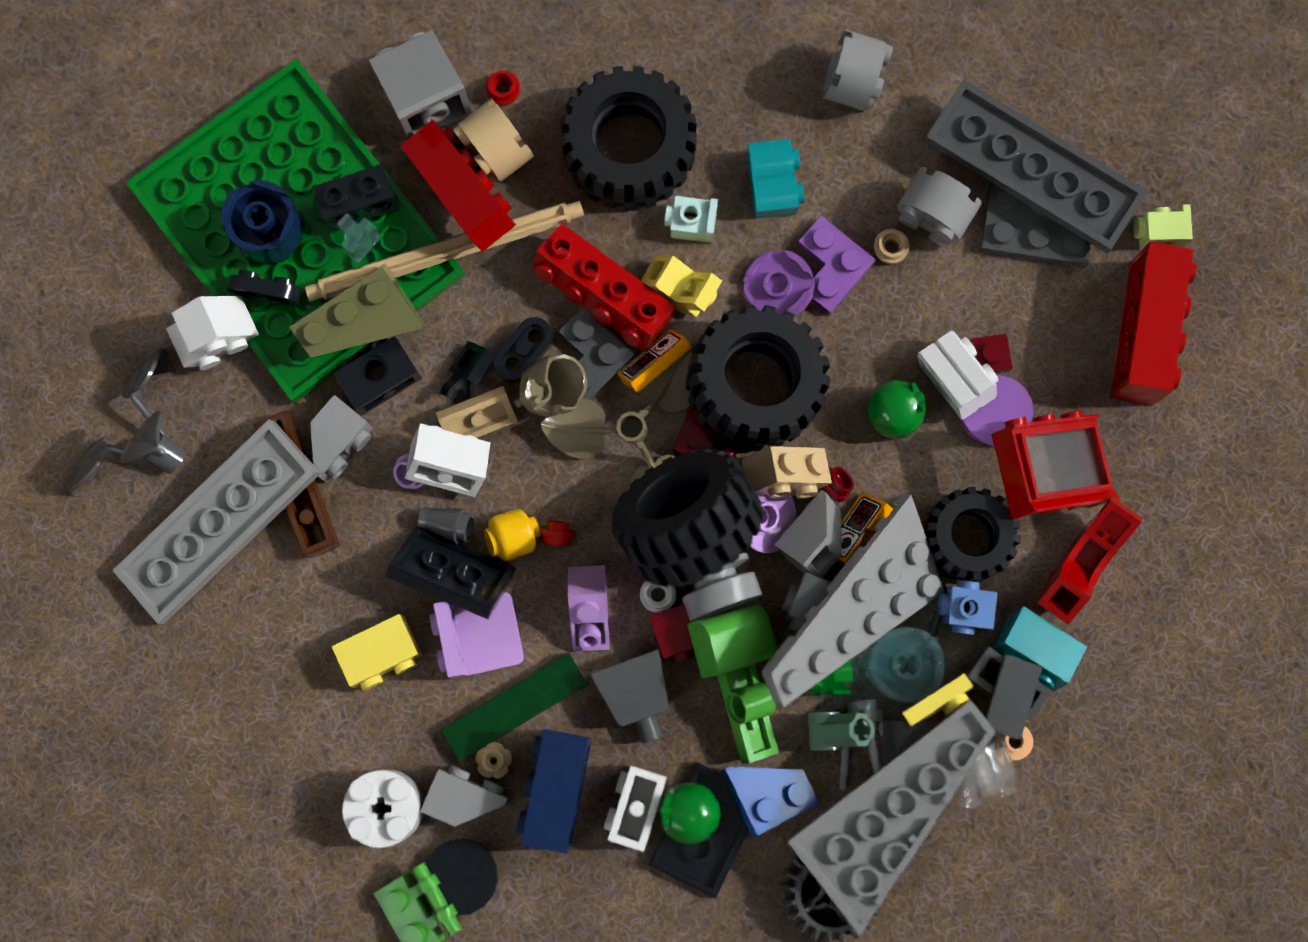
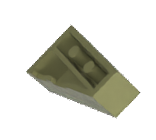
M384 264L292 324L289 328L310 358L420 330L425 327L426 323L387 265Z

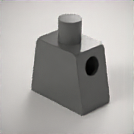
M658 650L591 673L596 686L620 728L635 723L642 744L663 736L656 715L668 711L669 705Z

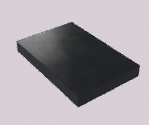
M416 527L389 564L385 577L489 619L511 583L516 568Z
M697 762L688 782L704 785L712 791L720 806L721 817L718 827L708 839L698 844L688 845L673 840L664 831L648 865L716 898L747 834L748 828L723 775Z

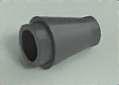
M423 507L418 517L419 528L426 529L456 544H459L461 541L468 542L474 531L475 516L468 513L465 508Z

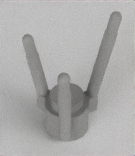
M876 699L847 703L848 713H866L868 719L874 723L875 730L878 728L882 738L884 719L882 709L877 708ZM872 737L868 744L873 772L876 773L881 768L875 737ZM843 747L841 750L839 789L841 791L846 790L850 747Z

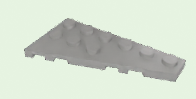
M901 493L894 502L896 508L888 518H881L874 527L876 533L865 547L859 546L825 590L828 594L818 607L812 606L805 615L807 621L795 637L789 636L762 670L775 705L785 707L934 600L941 593L945 592L911 494Z

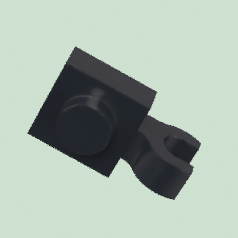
M467 341L449 368L453 375L443 384L440 394L450 399L457 390V396L452 402L455 405L469 400L471 397L470 384L472 383L477 386L481 378L488 373L490 364L496 355L485 347Z

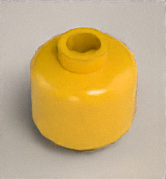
M514 509L491 517L488 521V528L483 530L484 539L490 554L493 557L498 556L503 561H510L534 552L536 538L540 537V528L535 517L531 516L528 518L527 514L521 509Z

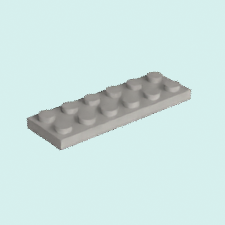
M268 419L112 571L157 624H165L321 473L278 424Z

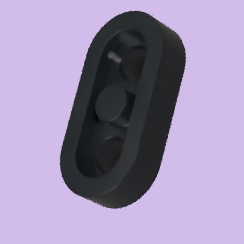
M239 270L238 275H230L227 291L234 295L285 306H298L301 290L295 287L296 282L291 279L276 276L273 281L260 279L261 276L259 274L246 270Z
M531 317L524 320L497 351L494 358V368L502 380L510 383L519 382L521 374L530 365L541 359L553 343V333L550 325L544 319ZM532 333H540L542 335L541 341L538 343L530 342L529 336ZM517 360L519 367L516 370L511 371L506 368L508 361Z

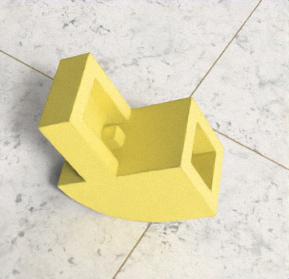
M655 255L641 279L644 284L676 306L677 310L693 317H697L700 311L705 312L706 308L715 301L717 289L722 282L713 273L691 270L672 255Z

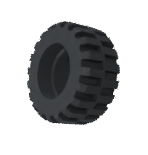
M623 66L612 67V74L605 75L604 71H600L593 75L594 82L589 85L584 81L577 88L578 97H570L566 104L567 114L563 115L561 120V142L568 172L572 173L575 184L578 188L584 187L586 195L592 200L597 201L600 197L604 199V206L615 209L617 203L624 204L625 210H635V204L644 203L645 208L656 205V198L660 196L663 200H667L673 195V188L675 186L681 187L687 180V171L692 170L695 161L697 142L695 114L691 113V103L687 95L680 96V87L673 80L667 84L664 83V74L653 70L651 75L646 74L642 66H633V71H623ZM623 114H637L652 120L660 128L663 141L659 150L650 158L639 163L623 164L608 159L598 150L596 135L600 128L610 119Z
M748 305L742 307L740 314H737L734 309L723 313L721 320H714L707 326L704 335L700 336L687 367L689 371L686 377V390L690 391L688 402L692 410L697 409L699 411L696 419L702 427L709 424L713 428L711 436L719 441L722 436L731 439L729 446L740 449L742 444H748L750 451H761L765 445L781 447L786 440L789 442L793 441L809 426L826 400L825 393L829 389L830 377L825 374L830 365L827 356H820V352L824 348L819 337L814 339L810 337L809 333L812 328L805 322L801 325L793 321L795 315L786 310L783 315L775 313L776 308L774 306L764 305L762 311H756L755 305ZM742 352H758L774 359L783 368L788 378L789 392L787 397L781 403L772 406H757L739 398L729 387L725 378L724 369L729 358Z
M705 448L698 449L697 452H682L680 456L675 458L669 457L663 460L662 464L654 468L652 466L646 470L645 475L640 479L636 478L630 484V489L627 492H623L619 497L618 505H615L613 510L611 527L615 539L636 573L642 579L658 586L667 587L670 584L674 587L684 586L686 582L690 581L692 583L704 580L703 577L711 573L714 576L722 571L723 566L729 562L732 564L740 558L739 554L743 550H747L753 543V536L758 535L763 517V507L738 460L721 450L714 449L711 451Z

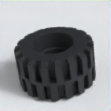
M967 487L962 491L960 489L953 491L930 510L928 518L924 521L923 528H925V536L936 568L944 572V577L948 579L956 578L962 581L981 582L1003 571L1010 565V560L1015 558L1018 552L1015 548L1021 543V535H1017V529L1021 526L1019 520H1012L1009 507L1007 508L1003 504L1005 498L1001 495L994 497L990 495L992 490L983 488L981 491H978L976 487ZM962 515H971L984 522L990 534V544L984 554L969 556L955 546L951 536V527L956 518Z

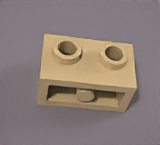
M770 446L742 459L744 472L757 495H769L770 498L784 496L808 498L817 495L819 488L832 483L825 448Z

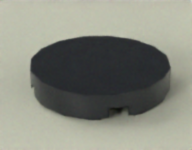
M466 838L450 840L437 847L426 861V866L431 875L436 874L440 884L437 886L448 905L453 904L458 914L455 916L476 912L483 908L495 894L499 880L497 865L491 852L479 842Z

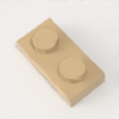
M504 386L436 412L443 430L461 435H471L476 438L518 422Z

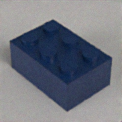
M544 729L543 736L536 735L532 750V758L538 759L535 773H528L524 789V796L530 797L528 810L520 812L516 834L522 835L521 845L567 854L571 849L592 743L591 737Z

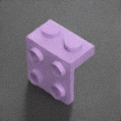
M505 592L489 619L445 601L433 604L435 613L430 614L431 628L434 636L440 635L442 650H437L438 663L441 672L447 671L448 678L456 679L519 665L524 661L513 599L509 593Z

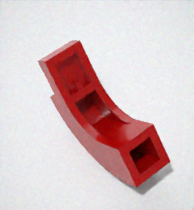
M1111 496L1094 519L1089 520L1061 558L1042 589L1038 604L1069 625L1091 599L1094 586L1114 555L1142 523L1143 518Z

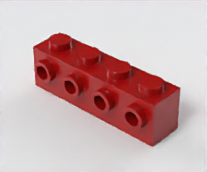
M432 119L401 144L400 147L465 234L484 252L516 226L507 214L512 210V207L500 192L493 196L490 190L495 185L482 169L477 173L473 170L478 164L465 148L458 151L456 147L461 142L447 126L442 130Z
M563 223L536 250L532 269L538 277L546 283H552L564 292L571 302L586 308L599 323L610 326L629 345L637 346L643 352H646L670 324L676 306Z

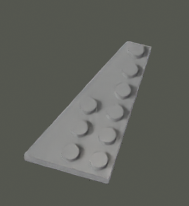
M971 700L788 840V843L859 936H861L878 907H880L888 892L934 826L935 821L955 794L968 771L971 770L996 732Z

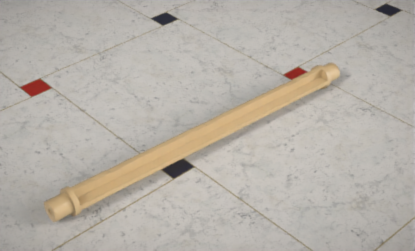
M580 201L567 205L564 202L512 219L516 226L489 248L559 227L562 223L564 225L569 224L571 220L583 217L584 212ZM462 234L366 264L360 268L350 269L318 279L317 283L305 286V291L310 302L321 298L327 300L335 297L384 264L387 265L396 278L481 250L466 234Z

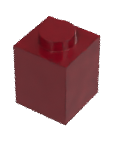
M684 604L649 616L663 660L671 658L672 663L676 664L694 657L692 653L694 648L687 625L690 623Z

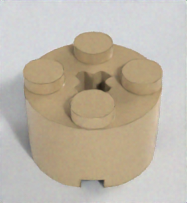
M492 98L458 123L459 126L453 129L493 184L498 180L500 182L534 157L528 145L523 143L518 131Z

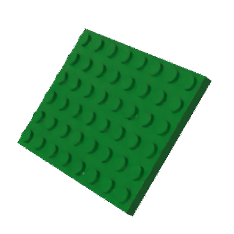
M297 58L126 182L211 296H237L228 292L227 287L230 275H238L239 270L257 273L261 276L260 279L273 281L274 277L277 276L296 282L295 287L301 290L298 306H285L242 297L259 334L247 341V343L293 403L298 402L330 378L334 372L339 370V365L343 361L353 356L358 357L374 343L370 342L310 358L289 327L332 298L327 300L321 298L310 302L305 286L317 283L318 279L350 269L360 268L366 264L440 242L436 234L388 174L387 176L399 211L333 233L330 231L322 218L313 186L379 165L380 163ZM264 180L278 185L291 198L303 218V235L299 245L287 260L272 263L256 262L243 255L228 238L222 224L221 211L227 196L236 188L240 189L251 181ZM451 259L438 265L396 277L395 279L416 310L419 311L466 276L458 262L455 259Z

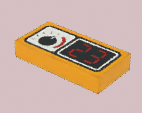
M670 329L656 340L646 352H642L622 368L617 375L625 385L635 392H640L687 353L692 346L686 337Z
M864 492L860 494L841 521L842 555L838 558L837 562L845 565L859 546L865 547L876 533L874 527L881 518H888L893 509L888 503Z

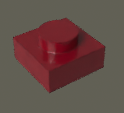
M1007 334L972 338L970 340L977 352V355L974 357L981 366L987 363L995 373L1008 372L1013 369Z

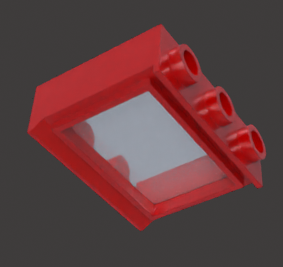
M1082 410L1060 415L1061 419H1055L1054 414H1046L1033 418V422L1027 423L1026 417H1020L1004 422V429L991 434L1012 520L1039 512L1040 515H1044L1068 508L1069 511L1088 505L1090 508L1106 504L1111 496L1117 500L1120 499V496L1113 489L1096 422L1099 414L1083 416Z

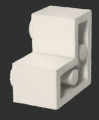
M199 296L172 312L176 323L166 328L183 367H200L201 370L221 363L220 357L227 353L229 355L246 349L248 347L247 341L259 335L242 296Z

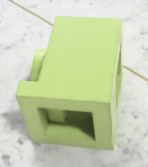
M1183 204L1176 212H1171L1169 207L1153 208L1144 217H1136L1133 224V233L1135 239H1139L1140 250L1149 242L1185 247L1193 239L1190 204Z

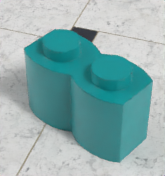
M791 139L748 143L747 159L755 219L797 214L799 204H804L802 182L796 183L794 170H800L798 148L792 149Z

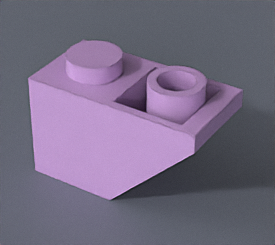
M605 565L568 567V604L573 652L610 650Z

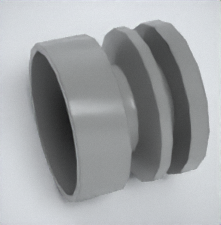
M747 553L739 554L740 558L732 564L729 562L723 566L722 571L714 576L711 573L703 577L704 580L694 583L696 590L682 598L690 622L730 610L763 595L754 572L737 574L735 570L737 566L749 559ZM690 581V582H686L685 585L693 584V583Z

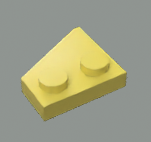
M964 673L902 714L910 726L929 718L943 710L945 715H948L969 700L966 693L973 685Z

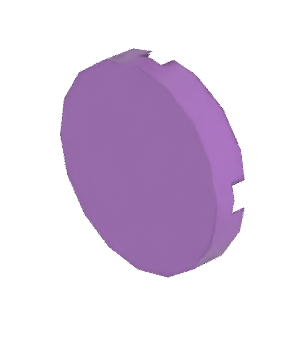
M783 250V252L769 251L763 253L752 261L745 272L743 280L744 296L749 305H755L756 311H762L764 305L774 306L776 308L775 313L783 315L785 310L795 316L804 311L812 300L815 288L813 273L805 260L794 252Z
M997 375L999 381L996 383V398L961 420L964 429L971 438L993 448L991 434L1004 429V422L1026 417L1027 423L1032 422L1034 414L1032 399L1024 386L1013 378Z

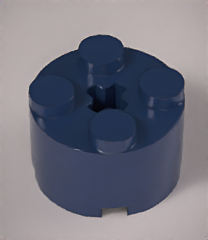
M264 180L251 181L240 189L236 188L227 196L221 211L222 224L228 238L243 255L256 262L272 263L287 260L299 245L303 235V218L291 198L281 187Z

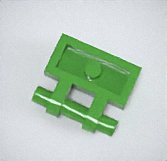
M424 862L411 870L418 882L417 885L414 883L409 872L373 893L400 942H441L446 937L439 927L440 924H442L449 937L462 929L455 917L458 914L453 904L448 905L437 886L440 884L436 874L431 875ZM422 894H425L435 914L431 913Z

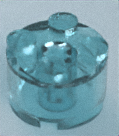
M901 627L887 632L870 646L866 655L864 669L868 682L878 695L888 701L904 704L923 700L933 694L943 681L945 663L942 648L933 636L921 629ZM898 658L901 660L909 658L911 660L909 663V668L912 670L911 673H900L898 671L900 667L897 661Z

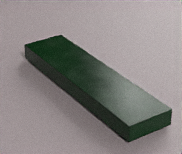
M567 653L441 730L458 760L462 762L480 749L485 748L488 744L498 740L588 684L570 653Z

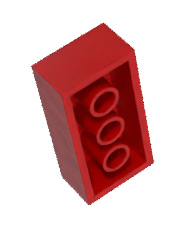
M1149 242L1130 261L1110 398L1153 406L1178 388L1181 379V368L1177 367L1178 355L1183 353L1186 344V333L1182 332L1183 321L1187 319L1192 304L1191 297H1187L1188 286L1194 281L1197 269L1196 262H1192L1194 249Z

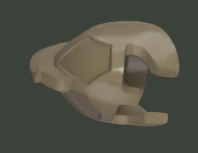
M565 354L545 356L534 362L521 374L519 392L510 399V402L516 407L523 405L528 411L543 417L571 412L579 407V401L587 390L585 370L580 362L572 356Z

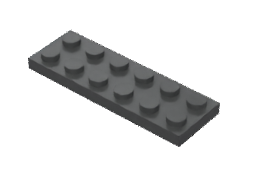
M966 80L962 81L924 140L927 144L1107 254L1115 245L1148 192L1146 189Z

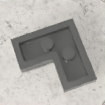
M584 307L558 331L559 335L583 356L579 362L587 376V390L583 396L585 399L593 400L617 376V373L635 358V354L603 324L599 323Z

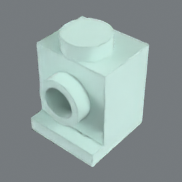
M675 196L674 205L667 204L664 226L671 227L670 238L712 243L718 199L704 200ZM685 212L697 214V217L689 220L685 218L684 214Z

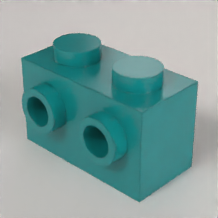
M1023 606L1009 616L992 649L1002 656L1009 655L1042 666L1039 682L1054 692L1069 684L1087 646Z

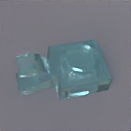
M346 213L337 223V226L345 233L341 246L347 255L357 263L363 259L381 238L376 226L365 217L357 224Z

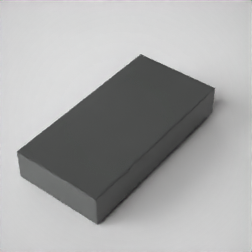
M1009 655L1003 656L985 714L986 720L996 733L1021 740L1043 668L1042 666Z

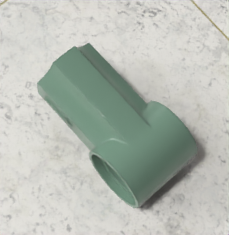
M807 713L809 751L842 750L843 747L868 746L870 739L875 736L874 723L868 719L866 713Z

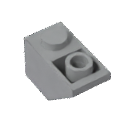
M335 395L332 396L310 422L313 465L321 473L318 477L326 483L330 478H338L348 465L346 459L354 450L357 452L362 450L371 439L369 432L373 427Z
M821 490L808 503L792 525L784 531L780 539L774 544L788 562L802 572L822 578L842 555L841 511L828 494Z
M450 765L448 770L438 769L420 812L455 827L507 805L511 797L503 794L505 787L486 779L482 785L469 780L470 772Z

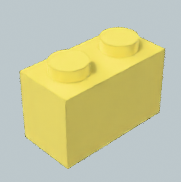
M401 614L331 646L349 686L353 688L361 686L363 691L383 682L381 676L395 670L396 675L414 668L417 666L415 659L423 656L405 616Z

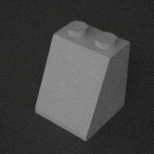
M433 30L426 33H416L409 37L407 42L395 48L382 49L374 58L369 60L407 139L432 119L442 129L472 113L465 88Z

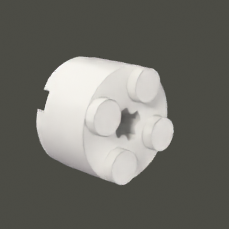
M389 769L372 771L362 775L350 785L343 801V819L349 834L355 840L370 847H389L406 840L416 831L424 816V813L420 812L424 804V797L418 785L403 772ZM383 798L385 804L392 807L391 812L386 813L384 818L382 812L377 811V804L382 803Z

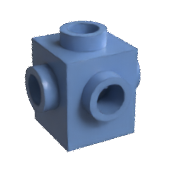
M957 580V587H946L945 594H940L937 608L938 615L942 616L943 624L952 625V632L974 635L975 628L993 629L997 592L979 590L980 583ZM965 602L968 606L967 612L964 611Z

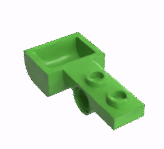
M755 604L688 623L701 677L718 676L741 764H749L778 754L779 751L769 715L774 713L776 705L772 700L767 684L759 681L755 663L771 659L778 651L766 611L760 605Z

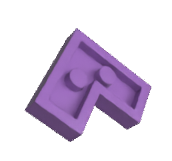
M820 216L798 241L799 247L823 265L822 269L814 277L815 288L811 301L830 315L873 266L876 259L823 216Z

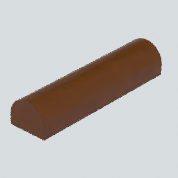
M281 411L253 424L256 432L268 419L275 421L306 456L289 411ZM314 480L285 508L303 558L317 557L340 546L317 482Z

